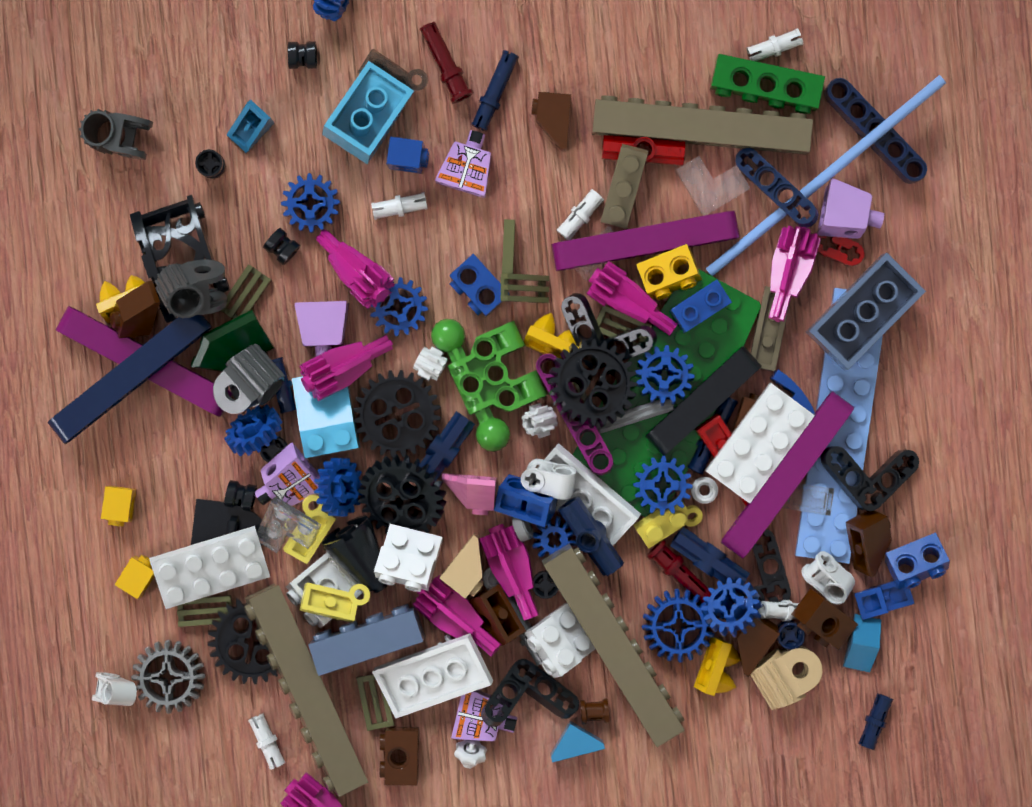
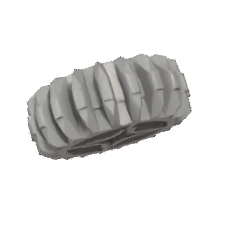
M171 640L165 641L164 648L159 641L155 642V651L150 646L145 648L148 657L143 654L138 655L137 658L143 665H133V669L139 671L140 674L132 675L131 679L134 681L140 680V684L136 685V690L142 689L144 692L138 696V699L143 700L147 696L149 701L146 703V707L148 708L154 702L157 703L156 712H160L163 705H165L167 714L172 713L173 705L178 712H181L183 710L182 702L187 707H190L193 704L190 697L193 699L200 697V694L194 689L202 690L205 686L197 681V679H204L206 677L205 673H197L198 669L204 667V663L200 662L195 665L194 660L199 657V654L195 653L190 657L188 653L191 651V646L189 645L181 651V641H177L174 648H172ZM164 655L162 669L148 673L152 661L156 657ZM173 656L182 660L189 672L177 669ZM167 668L170 675L177 677L170 681V685L167 678L159 677L167 672ZM190 680L185 693L173 698L176 683ZM149 681L158 683L162 687L165 697L157 694L151 688Z

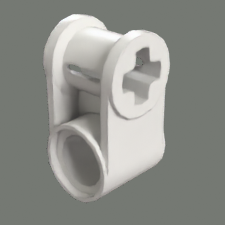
M534 459L522 473L521 483L530 492L567 500L573 494L576 469L566 464Z
M825 551L819 552L815 560L811 564H806L801 570L805 581L818 590L827 601L835 605L844 603L855 586V579L852 574L846 571L835 561L832 555Z
M96 672L95 677L98 678L96 693L92 695L93 701L106 705L131 706L134 704L137 695L134 682L121 678L117 674Z

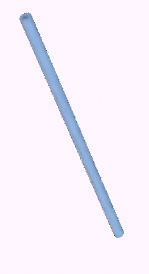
M940 75L937 76L803 187L800 192L806 198L810 197L946 84L945 80ZM792 196L788 201H786L785 203L790 202V201L792 200L793 196ZM779 207L710 264L706 270L711 276H714L787 216V214Z

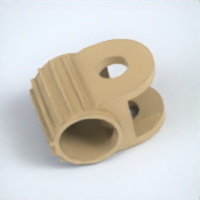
M804 646L792 650L786 648L779 650L777 648L764 656L750 675L770 709L773 710L791 705L805 698V693L819 683L822 677V664L817 655ZM798 662H803V671L800 674H793V666Z

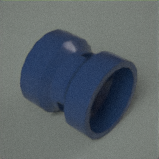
M780 621L777 624L780 635L776 640L782 647L792 650L799 648L803 644L805 633L797 626L795 621Z

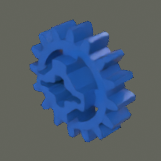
M308 173L307 180H303L299 175L297 176L298 183L296 185L292 182L288 183L291 191H283L282 194L288 197V199L281 202V205L288 207V210L283 215L285 217H293L289 222L292 226L298 222L300 231H303L308 226L310 233H314L315 226L324 230L323 223L328 222L331 225L334 223L330 217L331 215H339L334 206L340 205L341 201L334 199V196L338 194V190L330 191L329 188L332 185L330 180L323 184L322 175L313 180L312 174ZM316 186L322 188L328 197H320L316 193ZM304 187L305 192L299 198H294L296 193ZM311 196L315 201L320 202L313 205V210H309V207L299 204L309 201ZM294 209H302L305 212L306 220L299 218ZM322 209H327L324 216L317 220V214Z
M399 277L398 284L389 289L392 293L387 305L381 307V302L377 303V307L371 305L376 311L371 313L370 316L372 318H379L375 324L377 327L385 325L384 333L388 334L391 329H394L395 336H399L400 330H403L406 335H410V327L416 330L419 329L416 323L418 320L425 322L426 319L421 313L428 311V307L422 306V302H425L427 297H420L418 295L422 288L413 289L414 282L412 280L405 285L403 278ZM398 289L407 290L414 297L405 298L400 295ZM396 300L408 304L402 309V314H399L397 311L387 310L395 306ZM417 307L414 318L409 322L407 316L410 310ZM391 315L397 318L399 325L389 323L384 317Z
M666 345L664 351L661 352L655 346L653 355L645 352L646 361H638V366L642 370H635V376L641 377L636 382L638 383L637 387L644 386L641 395L650 394L651 403L658 398L662 406H664L666 399H669L673 405L676 402V396L681 399L685 398L683 390L691 391L692 386L687 381H693L695 375L688 372L694 366L693 364L685 363L688 359L687 354L682 357L678 356L679 348H676L672 353L669 352V345ZM661 359V362L656 367L648 368L654 361ZM671 360L675 361L681 369H676L672 365ZM662 370H667L669 375L667 381L662 380ZM648 381L654 382L659 390L653 389ZM674 383H675V384L681 383L680 386H679L677 389H675V390H673V391H671V392H668V391H669V388H670Z
M258 405L252 411L249 408L245 415L239 414L238 418L230 423L232 428L226 430L228 436L225 437V441L234 454L237 453L239 456H242L244 453L250 456L255 450L259 453L262 446L268 447L272 439H277L275 433L282 430L280 424L283 421L274 407L270 408L268 405H265L261 408Z
M662 456L661 462L657 463L653 457L651 458V466L642 464L645 470L644 473L636 472L635 474L640 479V482L633 483L635 488H640V492H637L635 497H643L644 500L641 506L645 507L649 504L651 506L650 513L652 514L656 509H660L661 516L665 515L666 509L675 514L674 507L678 505L683 509L685 507L682 502L683 498L689 500L691 498L686 493V490L693 489L692 484L686 483V480L691 478V474H683L682 472L686 466L683 464L676 467L677 460L675 458L670 463H667L666 457ZM658 469L656 477L652 480H646L652 471ZM669 469L675 471L681 481L673 480L669 476ZM664 473V478L667 484H671V487L666 488L664 498L662 499L661 491L659 488H656V484L661 483ZM646 491H653L658 496V503L653 502L647 496ZM680 492L674 501L668 503V497L671 494Z
M331 458L330 461L323 462L325 469H318L320 479L314 480L318 484V488L314 490V493L319 494L316 503L323 504L321 511L328 512V516L346 517L348 513H354V505H360L358 496L362 495L358 493L362 485L360 483L361 480H359V476L362 473L361 470H355L357 464L350 462L349 458Z
M729 577L727 578V584L724 585L722 582L717 581L718 588L715 590L710 587L708 590L711 596L703 597L704 602L707 604V606L701 607V610L706 615L704 620L708 625L711 624L710 627L714 632L719 630L723 637L727 635L728 631H730L733 637L737 636V631L739 630L746 634V626H756L753 618H761V614L756 610L762 608V603L758 600L760 595L756 590H753L754 588L751 583L745 584L741 578H738L736 583H734ZM737 592L744 594L745 596H747V598H745L744 596H738ZM716 616H719L720 619L725 618L726 622L720 621Z

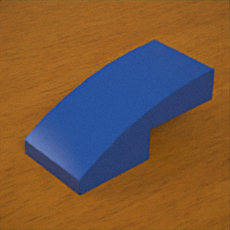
M779 369L775 370L770 379L792 393L790 396L812 414H815L808 398L796 383Z
M894 581L854 593L862 620L915 604L911 590L906 589V587L898 590Z

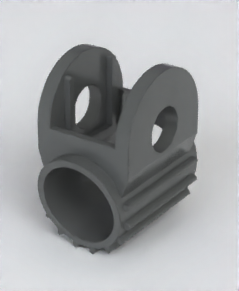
M97 109V111L90 110L88 115H84V120L80 121V137L85 140L84 144L89 145L90 148L104 154L112 155L116 153L123 157L146 160L147 154L145 151H139L133 145L137 128L150 130L153 127L152 121ZM110 121V134L105 141L99 143L98 130L104 123ZM123 128H124V130H125V139H124L123 143L120 145L121 137H122V132H123Z
M202 259L188 261L184 264H169L167 267L162 268L160 274H157L158 278L155 280L157 286L155 289L169 314L173 313L175 318L181 317L184 319L195 315L211 314L224 309L227 305V296L224 292L218 291L217 288H209V284L222 281L225 276V267L218 261Z
M255 343L225 363L227 367L214 382L213 395L216 403L222 410L230 414H239L250 407L264 405L272 399L283 385L285 375L261 347ZM228 387H230L231 392L233 393L232 395L236 400L232 399L229 396Z

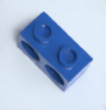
M390 136L386 163L388 168L422 174V167L427 168L429 161V152L425 148L424 142Z
M474 254L449 275L453 280L449 284L459 295L465 293L471 301L468 305L478 316L481 313L488 316L503 302L501 301V283ZM465 270H473L477 277L474 283L467 285L461 281V274ZM483 290H491L495 295L494 301L489 305L482 304L479 301V295Z
M715 280L669 311L683 333H686L732 303L719 281Z
M509 474L498 487L494 511L545 527L555 514L558 499L526 490L522 486L520 477Z
M936 532L885 554V563L898 590L904 587L912 589L920 585L921 581L926 578L936 579L943 576L946 570H948L950 563ZM932 554L938 560L934 563H929L924 559V556ZM909 565L913 571L903 573L899 570V566Z

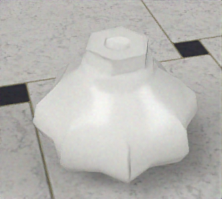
M464 740L456 743L454 756L460 760L465 768L471 769L477 764L485 762L487 748L479 740Z

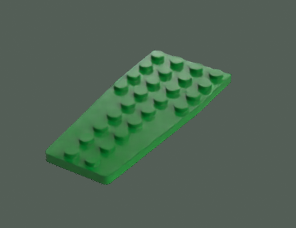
M698 269L702 280L696 282L697 285L691 289L682 290L680 288L673 291L660 312L675 321L669 310L718 279ZM718 280L732 301V303L686 333H683L679 325H677L669 336L653 324L651 325L654 327L653 329L657 335V342L654 347L657 346L661 352L664 351L666 345H669V352L672 353L676 348H679L678 356L682 357L687 354L688 359L685 363L693 364L694 366L688 372L695 375L694 380L687 381L692 386L691 391L683 390L685 398L737 350L744 346L761 308L759 301ZM652 347V348H651L649 351H647V352H649L651 355H653V354H654V347ZM644 353L629 358L627 362H632V364L627 369L628 372L642 370L638 366V361H646ZM661 359L654 361L648 368L656 367L661 362ZM671 360L672 365L676 369H681L675 361ZM662 370L661 373L662 380L667 381L669 376L667 370ZM634 376L630 381L637 382L641 377ZM648 381L653 389L659 390L654 382ZM674 383V384L669 388V391H668V392H671V391L677 389V388L680 386L681 383H679V384H675V383ZM644 386L630 390L636 394V397L632 400L627 399L632 404L629 409L650 403V394L641 395ZM676 396L674 408H676L684 399H681L678 396ZM601 401L599 408L603 407V401ZM715 409L706 419H704L698 426H700L701 424H703L704 422H706L708 419H710L711 417H713V415H714L716 409ZM670 412L600 433L612 455L614 464L610 473L604 476H596L644 517L651 514V506L648 504L642 507L641 503L644 498L635 497V494L640 492V488L633 486V483L640 482V479L635 474L636 472L644 473L645 470L642 464L651 466V458L653 457L657 463L661 462L663 455L645 436ZM695 429L665 455L667 463H670L675 458L677 460L676 467L683 464L686 466L682 472L683 474H686L689 469L687 466L698 447L696 445L697 441L701 440ZM585 432L580 441L582 444L589 446L595 442L596 436L592 432ZM577 445L573 456L591 470ZM602 455L597 456L594 459L593 465L597 469H605L609 464V459ZM658 469L652 471L646 480H652L656 477ZM669 469V476L673 480L681 481L679 475ZM664 473L661 483L656 484V488H659L661 491L662 499L664 498L666 488L671 487V484H667ZM646 491L647 496L653 502L658 503V496L653 491ZM676 492L668 497V502L672 500Z

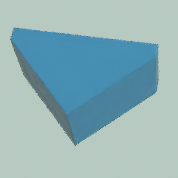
M249 100L228 131L227 136L247 153L275 122L252 100Z
M854 614L853 620L858 626L849 636L843 667L870 673L880 649L881 619L871 617L862 620L861 615Z
M569 721L551 752V760L553 763L603 750L605 746L602 739Z

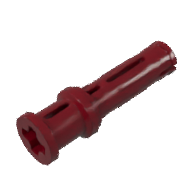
M428 23L421 27L420 31L442 73L440 80L446 84L452 96L450 99L452 104L461 102L473 95V90L468 88L462 76L464 73L462 68L457 67L436 23Z
M664 539L657 543L646 557L649 560L653 559L663 569L665 575H672L686 590L690 591L691 595L695 596L698 594L700 596V603L704 602L703 597H710L709 588L683 564V558L680 555L676 556L665 545L666 541Z

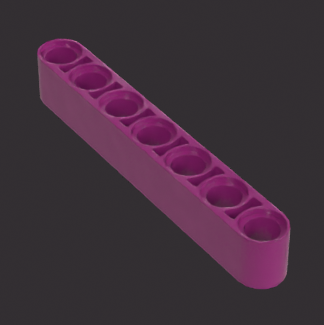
M727 211L553 243L551 246L556 271H563L608 263V261L613 262L668 252L685 244L690 248L740 238L736 212Z
M70 306L67 307L56 328V331L118 364L143 346V344L129 337L119 339L116 330ZM173 360L148 379L218 417H221L224 411L215 401L213 395L214 382ZM228 390V394L231 397L233 393Z
M831 391L816 410L814 418L755 498L746 505L721 540L723 545L742 559L749 553L854 410V406L835 392Z

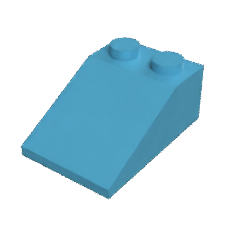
M368 61L325 123L322 135L368 164L411 98L414 90Z
M303 376L292 378L304 457L310 458L361 448L356 422H354L355 416L349 386L318 401L317 398L314 399L312 391L308 393L301 382Z

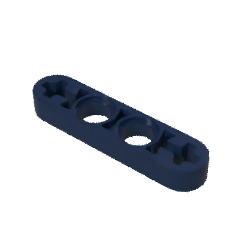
M745 148L738 152L735 162L739 170L799 226L806 228L816 223L819 214L813 203L757 151L752 148ZM745 157L752 158L755 165L759 167L756 172L748 164L745 165L743 161ZM766 172H771L774 174V181L770 185H762L760 182L761 176ZM784 190L793 191V198L788 203L779 201V195ZM797 204L805 211L809 210L811 216L808 219L805 217L801 218V214L795 208Z

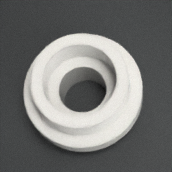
M700 477L692 484L691 494L697 502L708 504L716 499L718 486L713 479ZM702 485L709 487L707 495L700 494L699 489Z

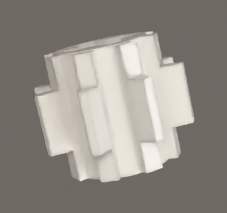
M433 346L431 349L424 347L413 369L418 371V376L428 381L431 378L437 381L448 359L443 357L444 353Z
M541 403L529 406L530 411L524 412L525 415H522L521 418L523 420L522 426L525 428L528 435L531 434V436L537 435L538 438L549 436L550 431L554 430L558 424L557 415L554 413L553 408L548 407V405L542 407Z

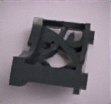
M192 195L187 196V200L145 214H141L140 211L130 214L135 238L143 253L141 258L145 270L155 287L157 286L155 280L158 278L157 274H160L162 268L167 267H159L157 261H160L168 254L172 238L178 239L196 251L194 260L205 258L214 260L201 220L206 218L200 202L195 203ZM190 213V224L182 225V218H180L176 222V229L171 228V219ZM165 222V226H153ZM195 228L200 242L189 235ZM162 236H165L164 248L156 250L154 243L158 240L163 243ZM224 276L222 281L213 283L214 288L225 294L226 291L230 290L226 276ZM157 292L160 300L159 307L166 323L174 321L176 319L173 313L169 314Z

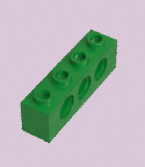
M718 54L710 90H715V95L730 98L731 94L742 96L741 100L745 102L757 103L758 100L769 102L768 106L784 109L786 105L795 107V112L811 114V111H816L819 108L825 76ZM737 73L745 75L747 84L745 86H737L733 81V75ZM762 79H769L773 83V91H763L760 88V81ZM791 84L796 85L800 90L799 97H790L786 92V87Z

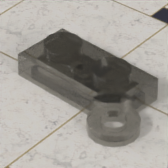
M375 49L370 51L358 70L360 74L367 62L370 61L414 91L424 89L428 83V76L423 70L414 69L407 72ZM414 75H419L422 78L420 85L413 83L412 78Z

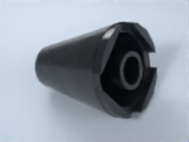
M363 515L348 521V526L340 530L338 527L324 538L322 544L324 550L359 584L365 585L369 591L378 593L387 587V584L378 581L379 578H376L374 573L380 547L371 520H369L367 515Z

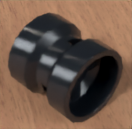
M308 41L306 44L288 42L289 69H298L300 66H306L308 69L317 68L316 41Z
M210 149L203 150L196 157V168L206 178L215 179L224 173L226 167L225 160L216 151Z
M282 228L277 229L263 245V248L268 253H274L277 256V261L283 266L301 247L295 240H290Z
M230 480L225 494L224 506L231 508L240 506L242 510L251 512L256 498L255 491L257 486L252 484L243 486L238 481Z

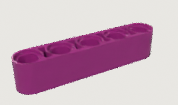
M544 354L536 362L537 372L548 393L555 388V386L548 384L549 379L555 376L543 373L541 368L547 361L554 362L557 357L553 354ZM569 382V389L572 392L577 393L572 382ZM550 395L553 402H555L558 397ZM562 404L556 405L559 413L563 408ZM568 412L562 414L561 416L592 472L599 476L610 473L613 469V458L596 426L590 428L588 421H585L580 427L579 421H568ZM583 433H594L596 436L595 442L589 446L582 444L580 438ZM600 455L609 459L608 466L602 470L595 468L593 465L594 459Z

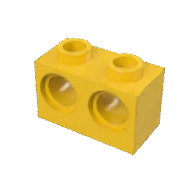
M687 244L636 264L647 294L652 299L656 298V300L668 298L671 296V292L680 288L682 290L691 289L697 285L696 282L702 280L692 251ZM680 265H689V270L685 274H677V269ZM655 275H664L663 281L660 284L653 285L651 283Z

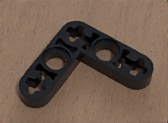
M573 293L562 302L563 315L578 347L581 340H585L587 346H589L590 342L595 339L598 347L606 341V349L610 350L615 341H621L626 346L625 356L622 359L625 360L649 351L657 342L656 332L649 326H640L604 339L590 304L584 295ZM572 303H579L580 308L578 310L571 309L570 305ZM583 315L585 316V318L576 322L575 319H577L578 317H582ZM584 324L591 328L592 336L590 338H585L581 335L579 330L581 325ZM641 335L643 337H648L649 340L646 342V344L644 341L636 343L633 346L632 341L636 340ZM583 360L587 367L594 369L590 361ZM601 364L600 368L606 367L605 364Z
M839 446L825 448L821 454V463L859 509L875 511L917 470L919 457L914 451L898 450L870 478L848 452ZM831 454H838L836 459L840 465L848 464V466L841 468L839 464L831 463L833 459ZM902 457H909L907 460L908 467H900L904 462ZM850 471H854L857 475V482L853 486H849L846 482V475ZM885 473L891 474L893 480L888 488H885L881 483V478ZM865 494H873L870 497L871 504L864 503L867 499Z
M766 529L763 535L770 537V541L766 542L768 551L774 549L775 554H766L759 558L758 553H764L763 547L756 543L752 547L762 584L753 586V590L758 592L761 602L765 601L761 589L766 588L765 593L775 591L774 586L778 585L781 589L785 588V593H782V599L778 600L776 596H771L767 599L770 602L789 600L791 589L774 534ZM767 559H774L778 563V569L773 574H767L763 570V563ZM737 592L738 596L740 595L745 597L744 594Z
M520 659L510 667L482 708L481 717L485 724L491 727L499 726L509 716L524 692L562 719L570 718L579 709V700L574 693L531 661ZM521 668L526 671L523 677L519 675ZM535 676L537 679L532 683V685L529 684V682ZM538 683L547 684L550 688V694H541L538 690ZM503 687L512 688L515 697L513 699L506 698L502 693ZM556 693H558L559 695L556 697V700L553 702V701L551 700V698H552ZM565 700L569 702L567 710L562 707ZM500 703L503 706L498 711V716L494 718L491 716L492 710Z

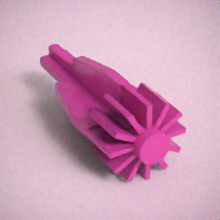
M788 226V228L783 227L772 259L770 291L775 293V297L768 317L776 322H784L791 297L797 298L813 270L821 238L818 237L817 233L810 234L811 230L806 227L795 226L794 229L792 226Z
M326 229L322 230L321 235L316 237V241L329 253L328 260L340 280L351 289L350 293L363 307L365 306L367 309L371 305L377 307V303L384 302L385 298L392 293L389 289L395 286L393 283L394 278L381 265L379 266L377 263H374L346 243L339 242Z
M610 261L604 266L603 270L599 268L595 270L589 279L592 285L586 293L588 296L601 305L605 306L607 303L613 309L644 324L648 321L667 335H671L678 323L657 310L658 304L635 282L626 277L627 273Z
M384 335L363 346L362 342H356L331 348L299 366L302 370L300 374L303 376L301 378L303 387L308 393L312 391L314 399L317 398L320 401L350 386L372 367L371 360L393 349L392 341L389 340L387 335Z
M500 524L488 529L490 535L479 538L492 573L507 596L511 597L514 595L524 621L538 616L539 613L529 590L534 588L530 557L524 542L519 540L513 526L505 528L504 524Z
M440 575L433 579L428 591L421 589V592H417L419 596L413 604L414 607L440 630L455 638L470 633L474 642L491 657L498 651L502 644L481 627L485 622L469 600L462 597L440 579Z
M307 772L299 781L294 778L284 790L287 795L280 803L283 807H343L331 792L329 793L324 786Z

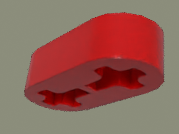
M818 235V237L821 239H826L827 237ZM830 237V243L838 246L837 249L829 247L824 251L822 249L823 244L820 243L817 252L846 266L859 264L865 254L863 247L858 242L841 237ZM852 247H855V253L858 254V258H853L851 261L847 260L848 255L841 252V248L850 250Z

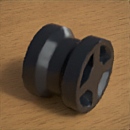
M277 436V439H272L270 446L264 445L261 447L260 455L263 460L270 462L288 444L283 438Z
M547 570L540 571L533 578V591L540 598H552L559 589Z

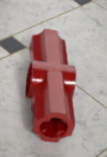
M604 135L602 159L618 160L622 144L633 147L647 144L651 149V154L647 157L645 164L654 163L679 166L684 164L685 142L657 140L648 137L632 138Z

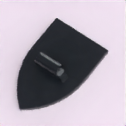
M196 499L191 545L252 526L256 528L261 546L274 535L267 524L252 511L242 510L240 506L227 507L224 506V502Z

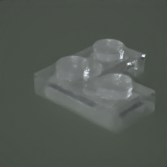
M700 156L676 169V173L702 216L708 215L750 189L737 165L714 179Z
M275 496L270 501L257 535L260 543L275 553H278L282 548L287 536L309 549L322 524Z

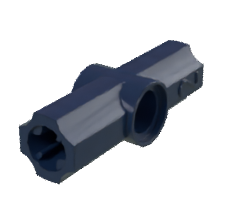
M456 411L441 434L438 433L425 452L426 456L419 463V466L423 467L428 464L427 472L429 474L437 472L434 481H437L443 470L452 463L460 451L459 447L471 433L475 423Z
M579 496L573 497L560 506L558 511L575 534L577 547L581 551L588 553L603 576H609L623 566V560L606 537L605 525L593 518ZM587 534L593 535L595 539L590 538Z
M684 527L678 531L670 544L672 548L690 559L693 565L710 577L714 576L723 584H727V578L729 577L734 583H736L738 578H741L745 583L750 574L727 558L724 552L708 541L707 543Z

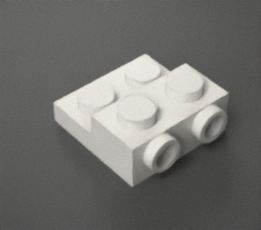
M390 524L384 546H381L375 566V577L379 578L378 581L383 584L394 585L399 583L405 585L406 589L414 592H421V589L428 591L443 537Z
M326 552L286 586L288 590L286 595L297 606L298 604L301 605L304 586L307 582L349 592L352 586L359 583ZM356 590L354 593L355 598L360 596L363 592L360 590ZM308 612L304 613L305 619L313 627L318 625L319 628H322L333 619Z
M567 602L524 632L528 638V646L533 652L538 653L543 661L541 663L543 669L548 675H552L553 678L563 676L582 662L584 657L595 650L594 645Z

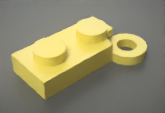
M315 494L309 495L303 500L302 508L305 514L283 547L284 552L308 564L336 520L334 516H328V512L321 511L323 504H318V507L314 510L308 508L310 502L317 501L319 498Z
M677 505L674 507L675 514L666 509L664 516H661L660 509H657L653 514H649L633 524V526L649 549L685 525L689 527L698 525L703 519L701 509L695 505L685 506L682 509ZM690 513H696L693 519H688Z
M307 582L304 586L299 611L352 623L355 621L357 606L365 605L369 601L370 591L363 584H356L347 592ZM356 590L363 592L364 597L362 600L355 598L354 593Z

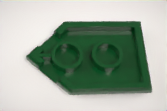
M250 310L203 334L200 348L190 365L194 368L222 372L227 367L225 363L255 343L265 353L275 347L253 310Z

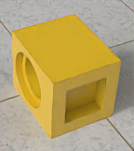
M105 486L101 519L108 520V525L124 527V522H131L137 489Z
M142 554L140 557H131L116 581L115 586L136 599L141 598L155 577L150 559Z

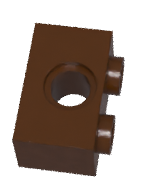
M500 584L485 589L469 599L471 605L485 622L481 627L501 643V646L508 644L526 632Z
M811 588L791 613L792 616L799 620L797 626L809 635L814 631L816 633L814 639L826 648L831 644L839 650L858 626L854 620Z
M386 727L385 734H380V750L385 751V761H380V778H385L384 785L417 786L419 727ZM398 749L403 750L406 753L407 759L401 763L396 762L392 758V752Z

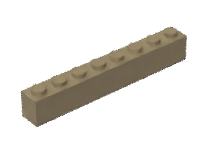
M604 95L601 96V100H595L592 135L632 138L648 137L657 140L685 142V144L738 149L752 148L760 151L807 155L811 147L813 119H806L807 115L801 113H790V117L779 116L780 112L763 111V115L752 114V109L736 108V112L725 111L726 107L709 106V110L698 109V104L682 103V107L671 106L669 101H655V105L644 104V99L628 98V102L617 101L615 96Z
M569 543L544 558L542 563L656 747H659L685 731L681 724L685 719L677 706L674 708L670 707L667 700L671 697L663 684L657 686L653 679L657 674L650 662L643 663L639 656L643 651L635 638L631 641L628 639L625 632L629 629L621 616L615 618L611 611L615 607L607 593L601 595L597 589V586L601 584L593 570L590 572L586 571L583 563L586 562L585 557L578 547L573 550Z
M272 584L245 597L247 605L244 606L245 612L250 621L255 620L259 628L255 631L260 644L262 646L266 644L270 654L266 657L273 670L277 669L281 679L278 680V684L283 694H289L292 703L289 704V708L294 718H300L304 728L300 729V732L307 744L311 742L315 751L311 754L317 768L322 767L326 777L322 778L329 793L333 791L334 794L341 797L368 783L324 683L317 674L314 661L279 585Z

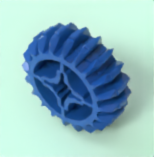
M674 589V597L672 598L666 590L663 592L666 600L661 601L660 597H654L655 601L659 604L656 608L652 604L647 605V608L653 613L652 615L643 614V618L649 620L650 624H643L642 629L651 631V633L644 635V639H654L650 643L649 648L653 650L659 646L657 656L661 657L667 651V661H672L673 655L677 654L678 662H683V654L685 653L691 661L693 660L691 651L694 649L697 654H703L702 650L698 647L701 643L705 647L710 646V643L704 639L705 636L714 637V633L707 630V627H710L711 624L708 625L704 620L706 615L701 610V607L707 606L705 602L697 604L700 599L698 594L690 600L689 590H685L683 597H680L679 589ZM673 604L671 618L666 621L657 622L660 613L666 607ZM682 604L694 608L700 620L684 618ZM677 612L681 622L687 624L685 627H681V632H679L680 638H678V633L675 632L676 629H671L670 627L678 619ZM700 629L695 640L684 646L685 634L688 631ZM663 630L673 633L675 647L661 641L657 631Z

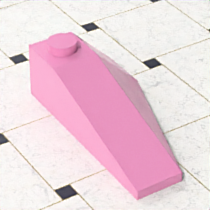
M442 473V480L467 509H472V514L488 515V510L494 511L497 477Z

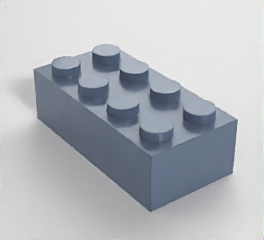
M884 253L817 319L806 333L843 370H849L926 291L888 253Z
M407 603L393 608L392 614L383 616L382 612L370 615L365 619L366 622L358 624L357 620L352 623L348 622L341 625L340 631L332 633L331 629L316 633L308 646L318 676L423 642L426 636L417 609L415 607L409 608Z

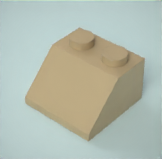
M476 533L472 535L440 576L443 582L465 599L469 594L474 597L484 583L481 580L483 577L480 540L479 535Z

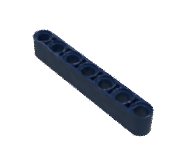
M195 315L184 319L181 317L176 318L47 423L64 444L69 443L200 339L212 326L203 315Z

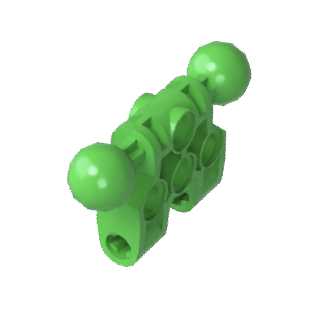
M454 319L440 320L432 329V343L438 350L447 353L451 360V364L447 366L469 415L475 414L479 422L476 430L477 442L486 451H500L506 447L510 440V430L503 420L493 416L490 406L493 405L495 408L510 413L548 395L537 370L511 380L508 377L507 367L501 362V357L525 346L515 321L509 322L476 337L470 355L466 356L462 347L466 336L463 326ZM481 342H487L492 348L491 354L485 357L479 355L476 350L477 345ZM491 367H499L503 372V378L499 381H492L488 377V370ZM474 378L478 382V389L472 393L465 391L463 388L465 379ZM504 391L512 393L514 396L513 404L510 406L502 405L499 401L500 393Z

